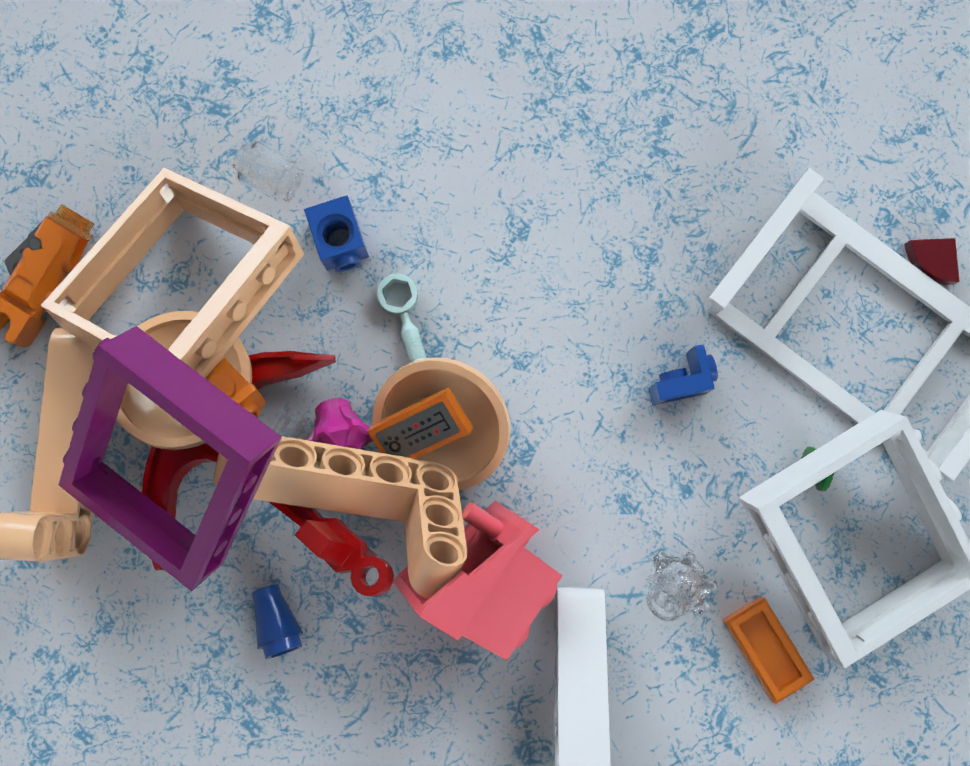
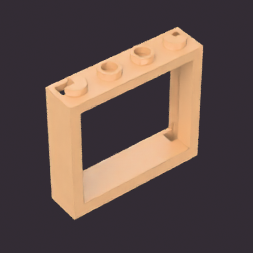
M163 168L41 306L65 331L95 348L105 338L112 339L116 337L88 320L183 211L190 213L254 244L168 349L206 378L303 257L304 252L289 225ZM166 183L169 186L168 189L163 187Z

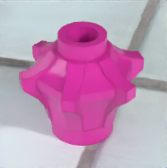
M343 398L328 399L321 402L315 408L316 419L314 420L313 431L307 439L308 441L363 450L368 444L373 442L367 432L370 427L358 418L348 400Z

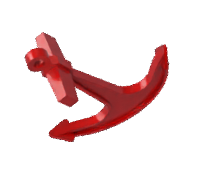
M298 351L261 352L249 355L252 367V384L258 390L265 385L300 378L336 362L335 355ZM207 443L178 450L151 446L143 476L142 493L175 518L178 488L184 476L192 468L202 463H217L219 453ZM269 502L300 526L295 536L317 557L325 560L337 573L351 572L350 579L356 592L364 596L378 597L390 590L394 580L391 565L386 560L377 557L378 555L367 546V543L353 533L342 520L324 518L315 508ZM152 560L153 567L156 571L163 570V568H161ZM375 567L378 570L379 577L377 582L370 586L366 581V574L371 568Z

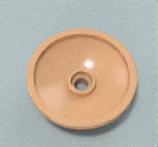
M174 311L164 313L143 322L137 327L168 350L198 312ZM238 337L221 360L225 358L249 383H252L250 358L244 344ZM128 383L116 420L134 438L153 447L175 450L187 449L205 443Z
M425 358L410 362L394 372L381 387L373 407V424L449 387L473 428L469 434L416 459L436 462L451 469L457 478L459 490L478 485L491 476L498 468L510 442V417L502 396L483 374L462 362L447 358Z

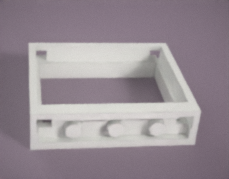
M883 410L876 412L739 497L821 650L844 669L970 590V538L966 536L959 522L962 519L961 512L955 503L946 496L939 482L942 480L941 472L936 464L926 456L919 442L922 439L920 431L912 428L906 416ZM883 443L941 561L841 623L779 506Z

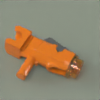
M62 204L56 213L50 211L48 216H45L44 220L5 260L10 277L0 292V330L10 320V327L5 334V340L20 347H28L34 342L46 322L42 319L46 310L41 304L80 262L88 241L93 237L89 232L94 223Z

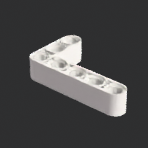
M557 587L555 594V766H611L606 613L603 589Z

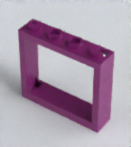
M135 326L112 339L105 338L93 352V366L89 380L82 390L83 401L79 415L72 425V431L74 432L69 449L63 457L64 467L58 485L192 592L223 565L282 437L139 327ZM128 383L228 460L196 535L103 462Z

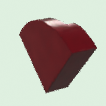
M955 238L910 240L904 244L909 261L912 264H916L923 273L935 282L943 285H954L960 282Z

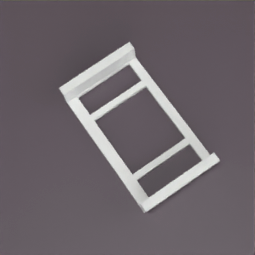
M809 167L708 299L713 304L707 311L853 422L859 424L875 414V412L775 338L837 255L846 246L948 322L947 326L883 410L900 415L959 335L963 333L970 338V307L816 194L814 191L824 178ZM800 212L833 238L770 321L762 328L729 302L796 214ZM970 394L928 451L924 450L926 456L936 464L941 475L949 481L955 480L970 459Z

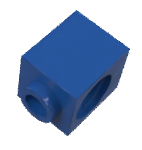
M348 195L304 209L320 261L327 271L335 269V272L349 271L361 265L360 260L369 257ZM339 229L350 232L348 240L343 245L331 246L328 244V238L332 232Z

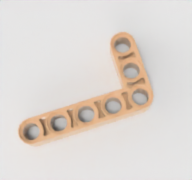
M55 328L48 344L30 510L0 512V560L44 562L78 557L85 553L90 541L93 513L58 484L64 467L63 457L70 446L74 432L72 431V425L79 415L83 401L82 390L89 380L94 362L92 356L96 348L65 331L63 328Z
M281 436V441L253 499L404 522L410 585L416 593L430 599L460 573L467 558V546L458 482L451 469L443 464ZM220 453L213 476L216 486L228 461Z

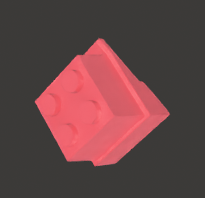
M494 501L484 510L470 502L462 512L463 520L468 523L464 526L467 558L460 573L430 599L419 595L411 587L408 566L396 576L393 583L419 617L456 640L464 636L501 658L508 660L514 649L519 648L527 639L530 625L540 609L547 606L554 598L557 584L562 575L525 548L530 538L540 529L497 501Z

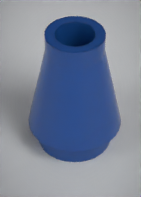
M279 584L266 586L252 592L255 609L257 649H263L265 659L281 656L302 647L300 635L303 634V631L281 594Z

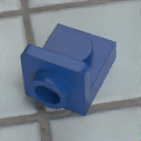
M703 344L694 346L686 352L691 375H687L686 368L659 374L660 381L648 388L652 406L705 395L715 389L713 382L718 379L717 366L713 356L706 354Z

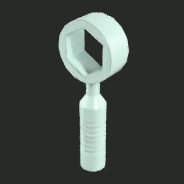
M400 273L390 274L378 286V301L383 310L388 314L400 316L403 325L401 336L409 361L425 359L427 357L418 328L411 323L408 314L417 305V287L407 275ZM394 282L409 285L412 297L402 308L387 305L384 292Z

